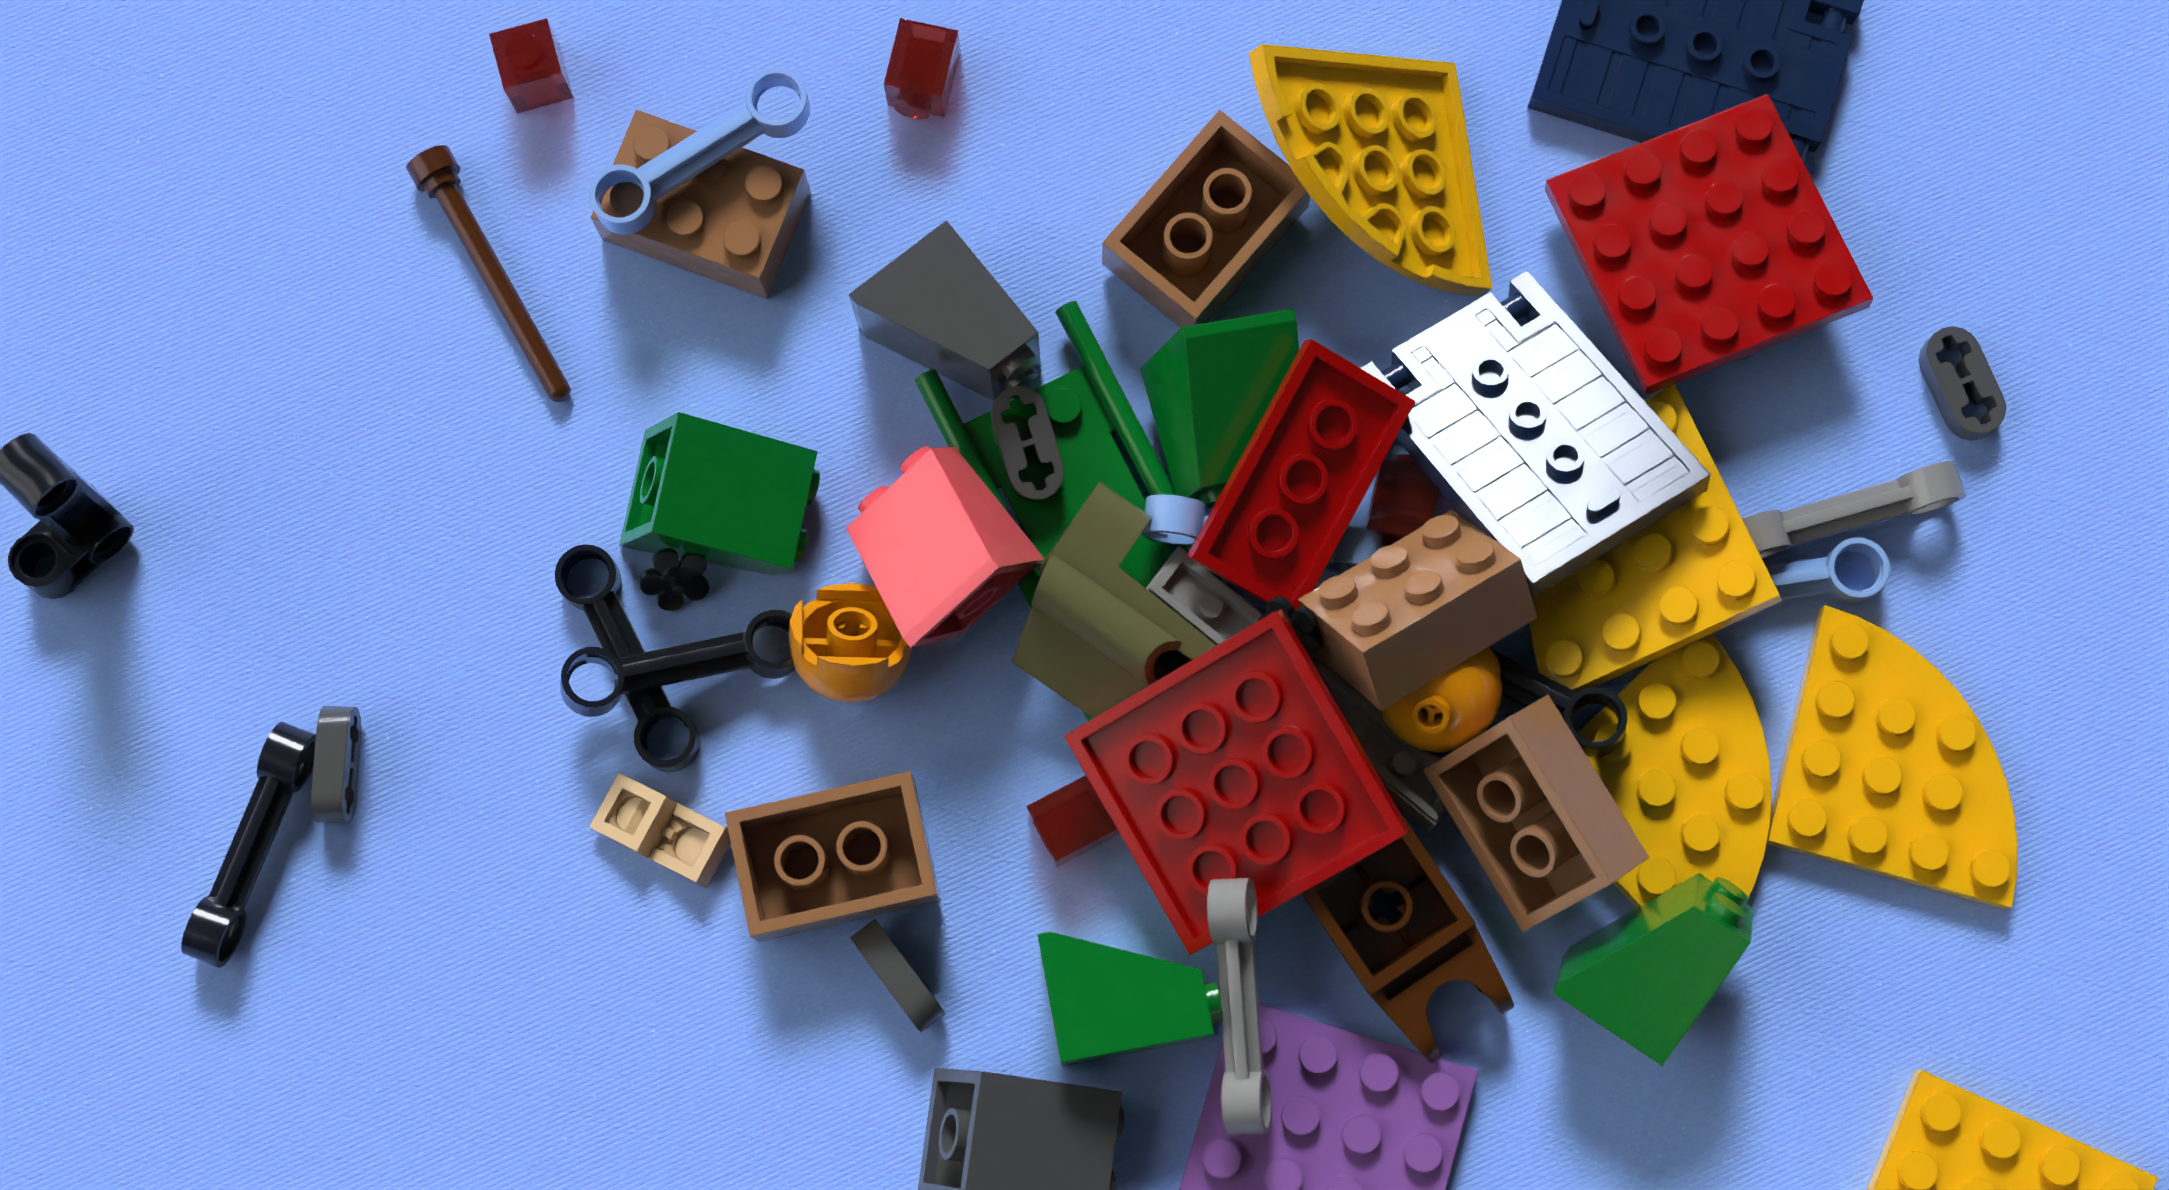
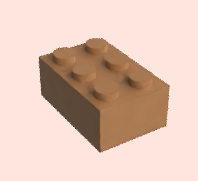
M636 109L613 165L624 164L638 169L697 131ZM741 147L656 200V210L651 222L636 233L622 235L609 231L601 224L594 210L590 218L604 241L768 299L811 191L804 169ZM622 182L612 186L603 196L601 203L602 211L613 217H626L633 214L643 202V190L631 182Z
M1219 110L1102 242V265L1178 327L1208 323L1309 206L1310 195L1296 177L1290 165Z
M1452 509L1443 515L1431 518L1421 528L1389 546L1378 549L1371 557L1344 573L1325 580L1320 587L1298 599L1299 605L1308 608L1318 620V625L1314 631L1322 638L1323 648L1316 656L1381 711L1537 618L1521 558Z
M1549 695L1518 711L1423 770L1522 932L1609 886L1650 858Z
M911 771L725 812L749 934L757 942L941 901L916 783Z

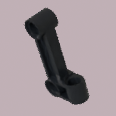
M21 434L0 449V484L33 518L40 520L25 535L17 539L10 548L8 555L9 570L14 578L41 597L49 599L65 597L73 592L76 586L99 565L113 557L127 544L134 531L133 525L92 484L80 476L35 434ZM56 554V563L52 571L44 577L35 578L34 571L39 560L46 555Z

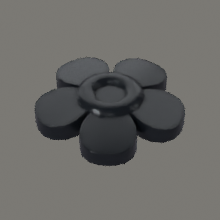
M664 548L657 551L652 557L654 568L643 571L639 578L642 592L646 595L657 594L659 607L666 611L680 609L684 603L683 594L690 600L698 601L706 597L710 589L708 579L702 575L707 570L705 557L686 552L679 561L677 551L672 548Z
M1272 597L1266 603L1267 612L1258 621L1276 610L1282 609L1309 657L1318 655L1323 648V641L1320 635L1314 631L1318 625L1315 615L1304 606H1299L1294 610L1292 603L1284 597Z

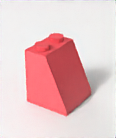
M925 446L911 454L900 466L903 475L889 488L887 486L879 487L866 496L858 505V510L861 514L846 527L902 638L910 648L960 637L1045 560L955 446L940 448Z

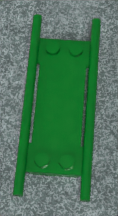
M1071 301L1062 305L1055 313L1083 366L1034 389L1046 405L1064 470L1061 486L1052 496L1044 500L1029 501L1021 498L1012 490L991 425V411L963 424L936 369L926 371L915 379V383L947 446H955L1008 512L997 490L1001 488L1022 531L1045 559L1099 482H1102L1144 511L1145 499L1111 435L1114 431H1117L1150 496L1175 495L1173 485L1077 301ZM1019 398L1009 401V410L1001 414V418L1004 424L1015 423L1021 441L1028 440L1030 435L1027 429V420L1035 415V410L1032 405L1022 406ZM1033 446L1024 448L1027 467L1023 471L1018 472L1019 479L1022 483L1032 482L1035 490H1043L1045 488L1044 479L1052 474V468L1050 464L1040 465L1037 462ZM1140 534L1119 567L1143 587H1146L1170 557L1172 551L1168 544L1146 539ZM1176 545L1177 548H1178V546H1180V547L1183 548L1187 553L1190 551V549H1191V547H1192V545H1191V546ZM1037 567L1018 583L1030 609L1041 577L1040 573L1037 572ZM1169 650L1161 654L1155 664L1171 673L1190 662L1191 659L1178 650ZM1083 712L1087 721L1093 719L1091 716Z

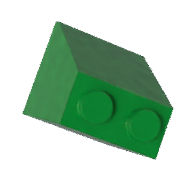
M1293 309L1181 327L1140 368L1175 495L1200 500L1207 504V508L1214 507L1299 351L1297 320Z
M677 412L646 429L644 432L619 546L656 553L664 548H672L677 551L679 558L686 552L695 553L705 557L707 563L768 575H777L792 570L794 563L797 564L801 560L806 548L807 529L802 528L806 505H810L813 502L819 487L820 472L814 469L818 451Z
M1698 873L1570 946L1562 957L1552 993L1663 1066L1750 945L1753 908L1746 904L1749 898L1740 888L1724 878L1716 877L1712 882Z
M1053 932L1037 934L1062 1067L1207 1040L1214 1035L1212 1024L1221 1023V1020H1223L1217 983L1205 984L1202 969Z

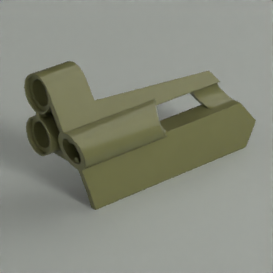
M1099 482L1038 569L1037 572L1041 574L1012 660L1013 664L1092 718L1097 717L1168 675L1167 671L1155 664L1157 658L1164 652L1178 650L1193 660L1217 646L1119 567L1144 530L1151 516L1102 482Z

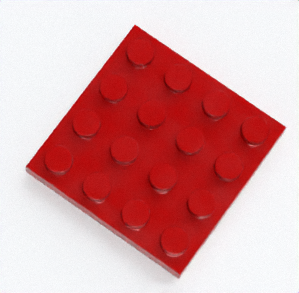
M1768 94L1546 180L1545 192L1644 396L1865 310L1872 303L1873 296Z
M1282 609L1269 614L1064 735L1189 955L1213 943L1207 917V894L1209 883L1212 879L1252 878L1257 896L1258 917L1401 838L1410 831Z

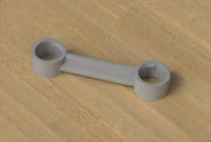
M1945 461L1911 471L1892 481L1782 512L1780 510H1771L1742 518L1761 558L1764 559L1795 545L1905 514L1906 516H1915L1931 512L1964 499L1966 493L1955 462Z
M1252 878L1212 879L1209 883L1207 894V917L1210 936L1217 948L1220 1001L1223 1013L1222 1029L1226 1071L1222 1081L1221 1101L1224 1127L1228 1135L1268 1134L1272 1120V1094L1268 1072L1266 1069H1263L1254 948L1258 929V905L1255 885Z

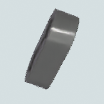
M1954 326L1945 327L1935 332L1920 349L1918 360L1921 372L1950 431L1961 439L1970 441L1982 439L1998 428L2004 420L2006 413L2004 396L1973 334L1964 328ZM1943 343L1949 351L1958 349L1962 354L1963 358L1955 364L1956 370L1951 362L1941 364L1937 359L1936 355L1944 349ZM1969 399L1974 405L1983 403L1987 408L1988 413L1980 419L1981 424L1976 417L1965 418L1962 414V409L1969 403Z
M1010 387L1002 391L993 402L990 412L991 425L1012 490L1023 499L1041 501L1052 496L1061 486L1064 477L1062 459L1047 408L1041 396L1028 387ZM1012 398H1019L1022 406L1032 405L1035 410V415L1027 420V429L1030 435L1028 440L1021 441L1015 423L1004 424L1001 418V414L1009 410V400ZM1033 446L1037 462L1040 465L1050 464L1052 468V474L1044 479L1045 488L1043 490H1035L1032 482L1022 483L1019 479L1018 472L1023 471L1027 467L1024 448Z
M323 706L320 710L316 730L311 790V808L316 822L350 823L353 818L357 796L362 729L361 716L357 707Z
M873 919L850 937L920 1033L946 1014L876 919Z

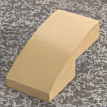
M618 773L589 828L705 888L708 887L731 844L727 827L621 773Z

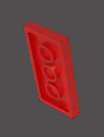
M1312 339L1304 340L1186 558L1264 603H1267L1272 597L1280 596L1288 599L1292 603L1294 610H1296L1300 606L1298 599L1314 590L1416 401Z

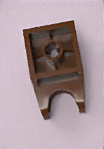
M1405 820L1410 829L1406 835L1311 887L1300 895L1364 990L1432 1064L1442 1056V1053L1434 1041L1433 1032L1427 1020L1426 1009L1431 994L1440 985L1453 980L1468 981L1478 991L1487 996L1500 1013H1507L1515 1006L1475 925V921ZM1378 889L1385 894L1396 892L1400 899V902L1393 906L1398 914L1390 921L1381 915L1372 918L1369 913L1368 906L1374 904L1370 897Z

